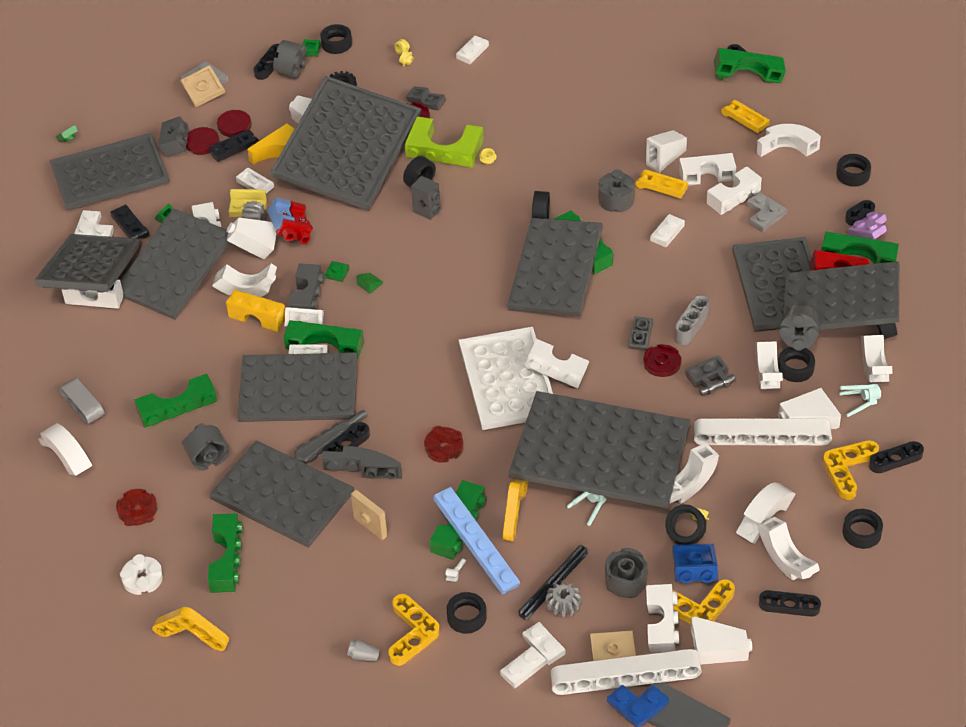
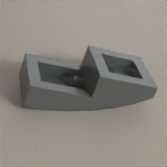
M414 86L406 96V99L410 102L423 103L432 110H439L446 101L444 94L430 93L429 89L425 87Z

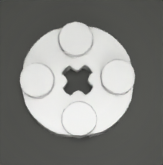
M141 554L135 555L132 560L124 565L120 572L124 588L136 595H141V592L146 591L148 593L153 592L160 586L163 580L162 568L159 562L154 558L144 557ZM140 573H145V577L141 576L140 578H138V575Z

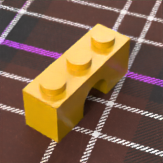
M235 289L226 301L229 318L246 322L251 314L260 320L262 328L279 332L285 323V305Z

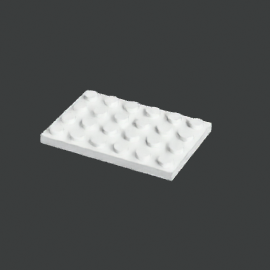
M533 327L459 340L460 351L482 430L525 423L536 391L553 394L547 375L525 367L529 353L536 340Z

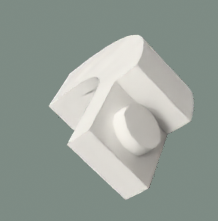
M797 124L775 125L767 128L765 136L757 140V154L762 157L776 148L792 147L807 157L819 150L821 136L815 131Z
M271 263L260 273L248 275L236 271L229 265H225L217 272L212 286L227 295H231L235 289L262 297L269 292L270 286L276 278L275 272L277 267Z
M861 336L862 360L868 382H888L889 374H892V366H888L886 363L884 336Z
M755 342L756 369L760 389L780 388V381H783L782 373L778 369L777 342Z
M56 423L40 433L42 436L38 439L40 444L51 448L57 454L69 475L76 476L92 466L75 438L60 424Z
M707 443L690 450L686 466L676 477L670 503L678 501L681 504L691 498L706 484L713 474L719 455Z
M776 482L767 485L744 512L745 517L736 533L755 544L760 536L758 525L769 520L779 510L786 511L796 493Z
M773 517L758 525L762 542L776 566L788 578L795 580L799 577L803 580L810 578L812 574L820 570L817 562L803 556L797 550L790 538L786 522Z

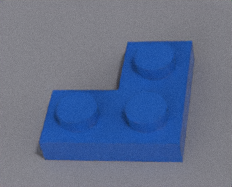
M622 684L607 697V702L635 727H641L669 704V698L654 685L640 697H637Z

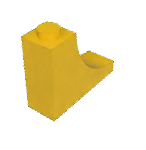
M287 123L248 148L249 162L254 165L266 159L278 158L295 128Z

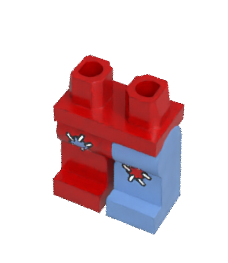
M275 197L267 212L275 229H277V236H282L287 241L296 239L300 241V244L305 245L309 242L313 227L305 216V204Z

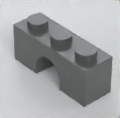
M299 263L295 276L299 291H291L288 305L291 308L317 310V297L321 295L320 284L324 283V273L321 272V265Z

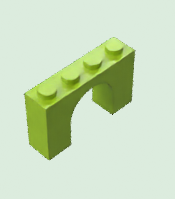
M416 117L405 143L406 157L424 156L434 162L474 167L484 141L483 127L466 125L462 137L456 143L439 145L431 141L434 134L433 119Z

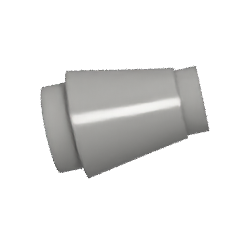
M352 639L347 656L352 657L353 660L377 662L380 649L359 639L357 641Z

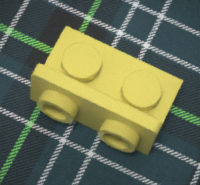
M230 190L229 217H241L244 204L251 201L261 202L264 205L266 214L267 197L265 190Z

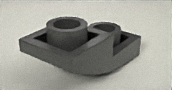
M634 316L628 347L647 350L653 327L652 318Z

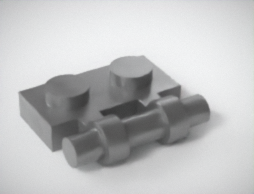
M719 355L685 369V375L695 387L701 384L704 386L699 389L701 396L705 394L710 395L716 389L726 388L730 386V383L736 381L733 374L725 375L728 373L729 367ZM715 378L718 379V381L713 382V383L710 381V380H713V379H715Z

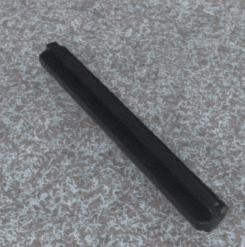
M579 545L519 610V616L524 620L529 619L546 600L549 588H553L555 583L560 585L588 554V549L583 545Z

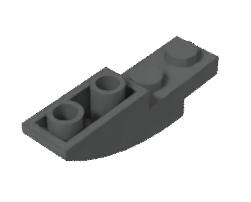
M343 446V452L323 451L322 461L324 470L361 471L362 478L402 479L401 463L380 452L353 446Z

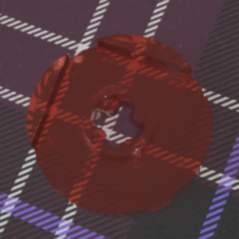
M433 427L424 440V449L428 457L439 463L449 462V459L454 457L457 459L464 449L462 433L449 427ZM441 443H447V444H449V445H444V447H441Z
M144 489L129 490L116 503L118 517L125 526L142 525L152 522L155 519L158 508L155 496L152 493H147ZM135 505H139L140 507L139 509H133L135 508Z

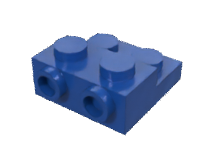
M714 544L672 545L675 581H681L682 583H690L691 581L710 583L713 580H717L718 565Z

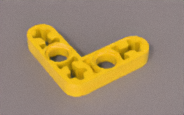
M871 440L831 449L824 453L823 465L839 497L843 500H852L856 497L857 485L848 466L870 461V457L879 452V445ZM846 453H854L856 457L849 458L846 456ZM842 472L845 474V477L839 478L834 474Z
M514 479L510 483L503 530V540L514 542L520 500L526 496L528 481Z
M720 580L700 605L677 592L678 604L674 606V611H678V618L690 625L691 617L703 618L706 612V620L714 622L734 597L735 585L730 580ZM726 588L729 589V591L726 590L721 597V591L725 590ZM711 601H716L720 605L716 608H712L708 605V603ZM686 605L690 610L682 612L679 610V607Z
M398 594L392 601L394 612L413 629L389 648V660L397 666L405 664L437 639L440 634L439 623L406 594ZM413 614H420L422 616L421 619L416 621L410 618ZM411 639H418L420 643L413 646L409 644V641Z
M181 607L158 617L152 627V630L162 637H169L187 629L211 648L219 651H224L229 642V637L188 607Z

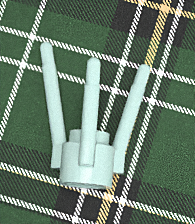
M875 383L840 386L841 390L848 391L839 392V395L861 393L862 399L868 401L847 413V417L858 413L870 405L877 404V399L881 398L880 387Z
M584 492L569 503L567 508H571L585 497L593 503L598 502L587 522V526H590L606 498L602 495Z

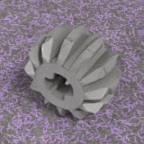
M257 201L247 202L243 206L241 217L265 221L264 205Z
M563 581L560 586L555 583L553 588H549L547 591V608L549 611H553L555 616L561 614L564 618L566 614L572 616L574 611L579 610L581 596L578 588H574L572 583L566 585Z

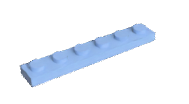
M449 487L435 494L433 497L434 502L499 592L503 595L518 587L520 581L454 490Z

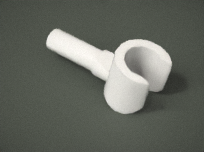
M462 558L454 569L447 568L446 581H458L459 571L465 564V559Z

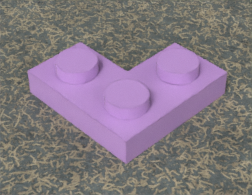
M877 212L868 213L865 218L856 221L853 226L847 229L849 235L876 239L887 231L885 224H883L887 221L886 215Z

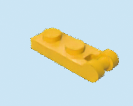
M737 100L731 101L729 106L721 109L725 117L733 118L757 134L769 126V119Z
M643 170L640 178L635 183L639 189L648 188L681 199L688 188V182L650 170Z

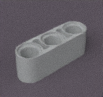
M702 295L696 296L676 323L675 341L679 345L690 344L708 318L710 302L707 297Z
M74 378L59 387L63 398L87 425L105 415L101 404L79 379Z

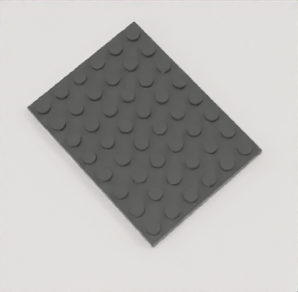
M325 76L271 169L270 176L369 211L405 144L416 117H419L421 114V108Z
M536 391L509 470V478L669 508L690 420Z

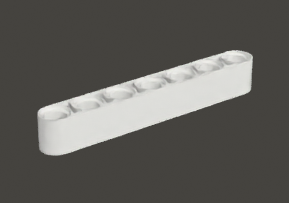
M698 419L693 424L694 441L699 445L704 443L708 445H827L832 441L831 425L829 420Z
M693 649L559 665L552 668L550 674L553 692L558 695L619 688L622 684L625 687L693 679L700 676L702 670L698 652Z

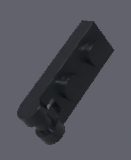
M246 130L208 147L209 153L219 162L250 148L259 142V139L254 136L251 130Z
M126 204L110 211L111 217L128 238L140 239L150 236L148 229L142 225Z

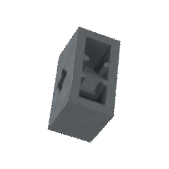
M180 116L162 122L158 146L167 158L185 152L189 126Z
M421 176L411 186L413 212L431 220L441 210L439 183Z

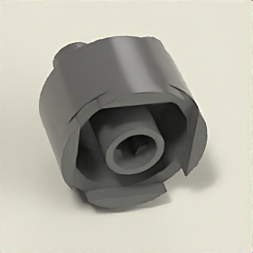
M282 40L276 51L279 53L278 58H274V71L298 78L300 69L305 68L307 63L305 58L307 46Z
M618 169L600 178L598 189L600 206L610 212L612 210L623 212L631 208L634 201V180Z
M793 305L785 311L780 325L779 334L782 340L795 350H802L813 345L818 338L820 330L819 314L808 305Z
M203 423L196 425L194 430L182 441L191 462L199 470L209 469L208 466L212 464L215 466L220 465L229 454L227 442L219 428L213 425H205Z
M622 548L621 551L616 553L614 551L607 557L605 563V583L608 591L618 596L635 598L645 588L647 583V561H645L641 552L632 548Z

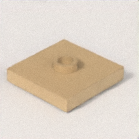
M210 65L180 80L195 108L226 93Z
M355 490L351 493L354 519L379 539L384 540L387 537L385 511L358 490Z
M633 631L590 634L593 661L636 656Z

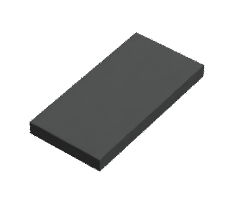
M663 682L650 684L647 688L648 690L654 685L669 698V704L647 721L656 727H728L731 722V718Z

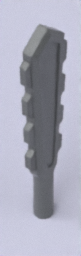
M362 410L347 421L335 423L331 429L322 431L321 435L314 436L308 443L301 444L294 451V459L305 464L312 462L319 453H322L323 448L367 417V413Z

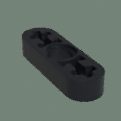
M279 44L272 45L254 66L253 70L256 79L264 80L274 71L273 63L274 58H278L279 53L276 51Z
M363 422L354 424L323 448L322 454L323 451L343 452V445L341 443L345 440L351 441V444L348 446H360L370 437L369 426Z
M912 441L875 453L870 457L869 469L874 473H883L917 462L923 457L924 447L921 443ZM899 455L902 459L894 460L891 456Z
M766 590L759 596V607L766 612L814 617L820 612L821 601L815 595ZM771 599V603H766V600ZM787 600H792L795 602L796 605L793 607H788L784 604V602Z

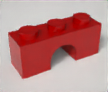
M814 250L809 265L811 271L868 265L869 259Z

